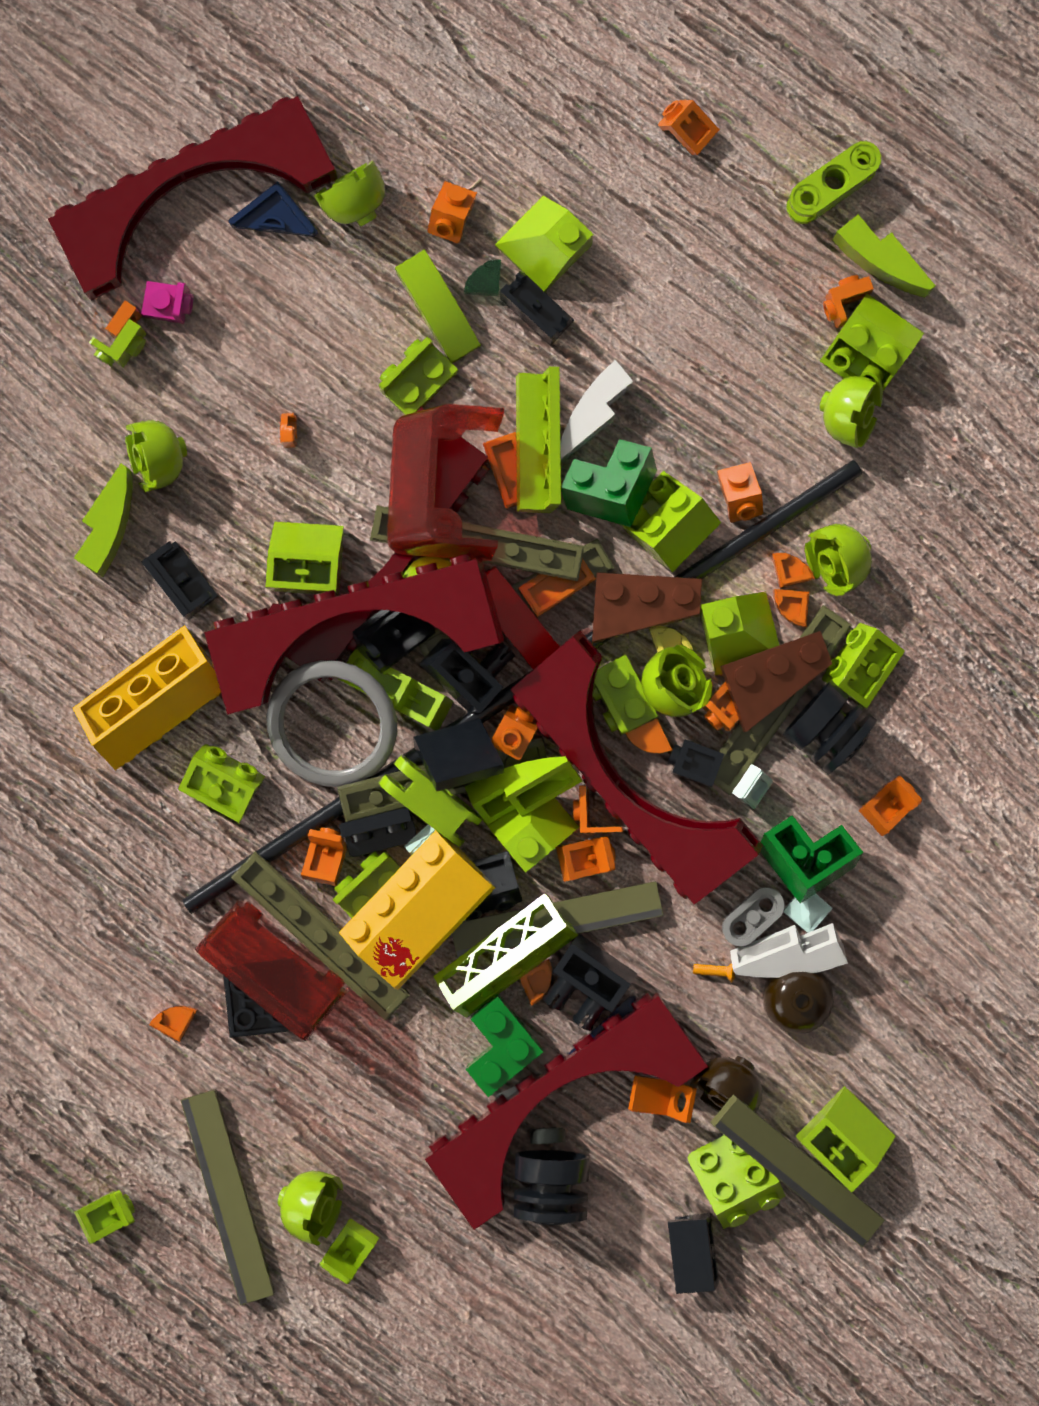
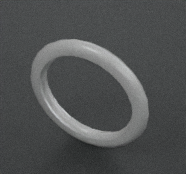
M322 660L304 664L291 671L277 685L269 701L266 717L267 732L272 747L280 760L294 774L308 782L326 787H339L366 780L375 775L386 764L394 750L397 738V716L392 700L375 678L355 665L340 661ZM323 677L347 680L360 687L376 706L380 718V734L373 752L362 763L340 771L321 769L304 761L289 744L284 730L286 705L292 694L300 686L311 680Z

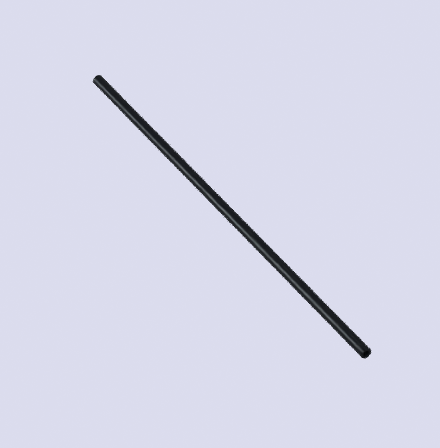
M854 460L848 462L675 577L705 578L862 475L859 465ZM593 630L585 635L591 643ZM612 638L593 643V646L597 649ZM527 674L502 689L481 713L467 712L444 728L480 719L484 723L515 702L513 698L515 694L510 689ZM415 747L403 754V756L417 766L422 763ZM396 760L380 769L370 778L400 771L394 764ZM338 797L258 849L257 852L269 863L306 840L310 829L319 831L320 828H324L344 815L340 798ZM251 855L182 899L187 910L193 914L237 885L238 883L231 876Z

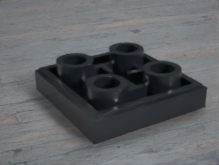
M480 719L413 736L414 747L436 792L452 789L477 780H485L504 773V764Z
M294 959L222 968L230 1038L301 1029Z

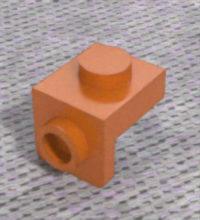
M444 181L431 210L428 233L460 243L464 226L474 206L477 192Z
M858 275L849 276L838 282L839 286L829 289L825 296L826 301L823 302V308L828 321H834L836 329L843 327L847 322L843 305L861 300L866 294L870 295L874 290L870 276L859 279Z
M751 462L717 471L718 481L727 504L728 517L731 523L750 520L763 514L762 492Z
M724 682L713 693L707 705L702 707L707 712L703 717L718 731L721 728L725 731L732 730L736 726L735 723L739 720L726 682Z
M511 705L491 739L494 747L514 759L520 760L538 730L537 720L529 711L525 712L519 706L516 708Z
M897 776L883 785L858 811L881 836H884L909 811L919 806L922 799L909 782L905 781L901 776Z
M320 828V831L309 830L308 838L310 845L301 872L302 879L337 886L347 851L346 842L338 831L330 828Z
M608 836L556 847L564 882L616 869L614 862L616 858L615 850L610 844Z

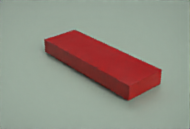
M494 566L486 572L501 630L532 669H534L560 646Z

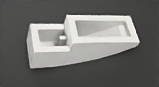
M616 360L595 379L572 412L560 442L561 464L614 421L615 413L609 406L632 388L633 380Z
M833 923L801 936L796 926L793 925L753 941L749 945L730 951L735 974L750 977L780 978L792 972L817 973L848 963L844 945Z

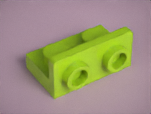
M428 336L422 342L419 339L415 340L404 352L406 358L398 366L391 364L379 377L382 381L378 385L380 392L409 420L414 417L420 407L423 408L458 373V369L433 345V341Z
M859 623L848 634L846 643L838 655L831 660L832 665L827 668L822 681L827 684L832 680L849 695L851 700L867 709L905 650L877 628Z
M626 655L598 669L594 683L593 698L595 701L601 699L605 705L607 712L602 715L611 732L618 730L620 736L658 717L655 709L648 703L643 693L642 684Z
M204 744L192 757L178 790L240 823L257 789L263 783L265 776L259 773L254 766L231 758L221 748Z
M374 851L360 864L364 870L355 879L348 875L334 888L338 894L332 900L339 904L351 919L400 868L399 864L387 851H384L380 856Z

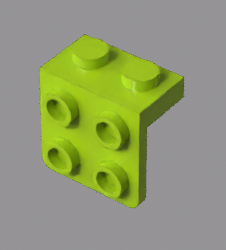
M725 1135L688 1155V1162L723 1229L729 1226L737 1227L742 1225L749 1219L750 1215L759 1210H770L780 1203V1199L786 1197L778 1178Z

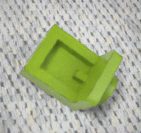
M129 319L110 348L92 337L89 343L96 350L94 356L110 367L115 362L124 368L131 356L136 357L143 349L146 339H144L146 332L140 325Z
M120 1190L112 1191L74 1211L89 1244L135 1222L132 1216L135 1213L133 1203L127 1194L122 1195Z
M350 1218L320 1262V1266L333 1277L340 1279L345 1284H349L361 1264L376 1245L379 1237Z

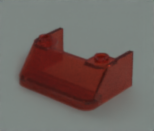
M445 404L403 415L395 422L392 432L386 536L387 543L394 552L402 555L453 558L470 553L472 560L482 557L484 561H492L498 547V540L462 538V520L460 516L451 509L435 507L438 440H456L466 430L498 432L504 416V408Z
M244 900L236 902L196 946V952L300 1039L307 1041L351 989L332 970L329 969L326 974L320 970L317 971L264 927V923L260 920L263 913L253 904Z

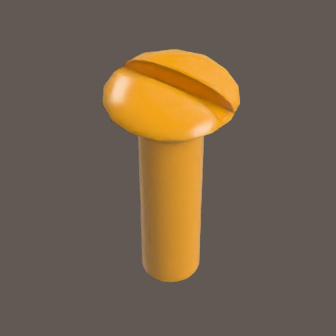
M732 963L728 966L694 964L693 974L727 977L731 983L735 979Z

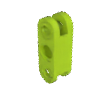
M868 141L857 142L799 182L792 189L786 204V211L789 217L799 224L813 222L867 184L874 177L881 163V153L878 147ZM825 178H838L842 187L839 189L828 187ZM802 201H807L809 205L803 204Z
M400 755L394 764L413 781L411 785L406 788L387 774L378 782L379 785L453 844L461 847L465 840L456 830L465 819L470 823L473 822L479 825L483 820L482 817L448 789L436 792L429 775L411 760Z

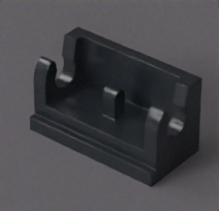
M522 271L516 274V279L510 285L506 284L500 290V300L550 346L574 322V319Z
M176 541L173 543L167 542L141 561L179 612L188 620L219 597Z
M380 610L352 631L357 650L381 674L436 633L435 628L430 623L405 613L390 610Z
M711 1213L676 1216L675 1220H669L668 1230L676 1294L715 1291L719 1284Z

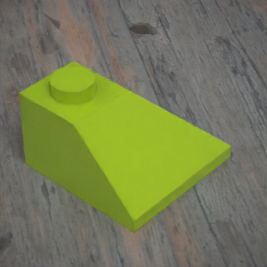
M542 196L507 231L495 246L518 269L546 292L592 246L594 234L568 209Z
M766 592L734 596L700 605V619L715 676L723 674L720 666L779 646Z
M556 798L523 817L515 809L487 825L525 873L579 828Z

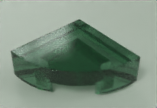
M501 259L490 260L479 266L468 277L464 294L499 296Z

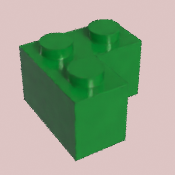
M619 439L606 467L574 459L561 484V492L567 510L631 527L657 472L652 447Z
M793 815L764 833L761 840L763 847L760 851L800 904L855 868L863 854V851L842 825L818 841L813 842Z
M500 994L471 1016V1021L485 1036L491 1046L466 1066V1071L486 1096L490 1097L542 1054L543 1047Z

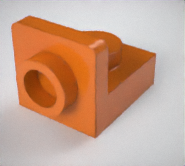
M676 100L663 111L662 115L664 118L658 124L662 131H670L691 155H698L720 130L694 100Z

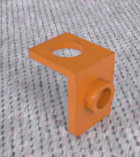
M579 785V799L573 800L574 821H580V833L625 832V826L590 827L589 788L586 785Z
M635 1075L628 1110L665 1115L684 1123H691L697 1089L686 1084L677 1087L660 1078ZM683 1092L686 1103L683 1111L680 1112L678 1109V1099Z

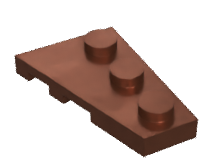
M597 573L592 644L616 636H624L639 630L699 616L702 579Z
M818 631L720 666L743 732L750 730L832 665V661L822 633Z

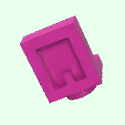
M147 281L141 315L143 318L184 324L186 314L190 315L192 312L194 296L189 293L190 290L186 283L178 282L177 285Z

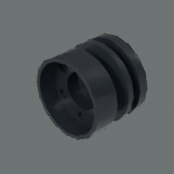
M832 680L810 700L783 733V736L799 750H802L813 741L818 744L811 756V760L814 763L828 753L830 756L821 767L828 775L837 767L846 764L860 750L877 722L869 714L857 724L855 721L864 709L860 705H857L848 713L843 712L841 709L847 702L849 695Z
M528 1150L516 1153L515 1179L530 1183V1187L514 1191V1199L523 1201V1203L514 1205L513 1217L543 1225H564L587 1220V1207L577 1204L587 1202L588 1193L572 1189V1185L589 1181L588 1155L561 1150Z

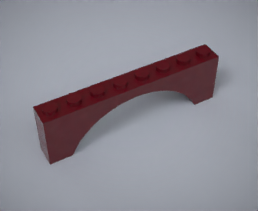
M299 97L279 99L272 105L270 110L261 114L259 112L251 113L241 120V124L231 129L221 128L213 132L209 140L199 145L197 143L188 144L179 150L178 155L168 160L166 158L158 159L148 166V170L138 175H125L117 181V185L107 190H95L86 196L85 201L75 206L68 204L57 209L54 213L55 216L48 218V221L87 297L92 301L122 286L124 258L137 226L147 212L163 196L189 180L209 173L226 170L257 171L281 178L295 185L306 194L337 180L335 168Z
M420 407L400 434L401 440L408 452L413 472L414 495L411 512L447 519L452 511L457 514L469 499V496L465 493L474 483L478 486L490 471L486 466L489 463L488 456L422 407ZM398 546L389 561L368 581L369 586L383 584L381 578L383 576L401 571L404 574L415 560L425 557L427 552ZM273 603L268 613L272 614L282 611L280 604ZM358 610L334 616L309 631L298 641L286 657L299 667L320 660L340 661L347 651L353 653L357 649L352 631L380 610ZM323 677L317 680L324 683L326 679L332 681L334 678Z
M468 553L450 558L451 566L438 569L435 562L416 567L417 575L404 578L401 571L381 577L383 584L370 587L368 581L347 586L349 593L339 596L335 595L334 590L313 595L315 599L313 603L302 605L301 599L280 604L282 611L272 614L268 613L267 608L246 613L248 620L235 623L234 617L213 622L215 629L206 631L204 634L227 715L258 707L269 702L276 674L291 649L313 628L343 613L371 609L405 613L426 621L443 631L464 652L501 643L504 641L482 557L472 560L471 554Z
M579 630L510 689L515 694L513 698L523 711H529L537 720L536 725L539 731L546 738H552L560 747L559 752L561 756H566L570 763L579 769L583 774L582 779L591 791H597L606 801L605 806L614 818H620L629 828L628 833L632 840L640 846L643 844L649 851L651 861L655 867L661 872L666 871L672 878L674 888L678 894L684 899L689 898L695 905L757 857L763 844L741 818L727 821H701L681 817L650 803L621 778L602 747L594 719V683L603 656Z
M647 992L631 1004L633 1010L622 1017L620 1013L615 1014L602 1024L605 1030L595 1037L590 1033L583 1036L573 1044L576 1050L565 1058L561 1053L544 1064L545 1072L536 1078L533 1074L526 1076L515 1085L517 1088L515 1093L507 1098L504 1094L499 1095L486 1105L489 1111L479 1118L475 1114L469 1116L457 1126L460 1131L448 1139L446 1134H444L428 1146L431 1151L425 1158L426 1162L473 1230L503 1210L505 1204L503 1170L507 1150L517 1129L529 1112L550 1093L578 1078L607 1071L639 1072L658 1077L680 1087L708 1067L706 1060L658 992L652 997Z

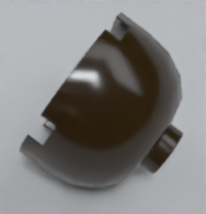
M792 972L780 978H768L765 983L763 993L764 1010L770 1021L783 1031L794 1034L810 1033L821 1027L831 1014L834 1003L833 991L826 976L821 972Z
M737 1056L735 1059L716 1057L708 1061V1067L695 1075L690 1082V1086L694 1088L698 1086L703 1092L700 1099L717 1112L722 1109L732 1095H735L755 1113H757L762 1102L763 1090L760 1079L753 1072L755 1067L747 1059Z

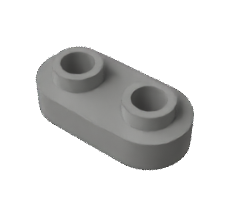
M768 887L755 890L723 920L722 933L725 939L735 946H746L752 943L783 914L784 900L781 894L775 889ZM768 898L772 906L770 910L764 912L760 909L759 903L762 899ZM739 921L743 922L746 927L745 932L741 935H737L733 931L734 924Z

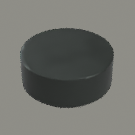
M563 1127L536 1128L530 1131V1144L566 1142L565 1129Z

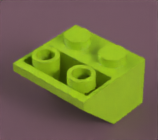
M866 294L820 359V362L843 378L859 376L881 382L884 391L924 333L872 296Z
M663 471L652 481L632 526H620L655 560L671 572H674L721 524V521L701 496Z
M274 521L268 549L265 587L273 592L319 594L334 590L335 595L339 596L344 526Z
M845 1086L796 1135V1138L851 1192L877 1168L896 1137Z

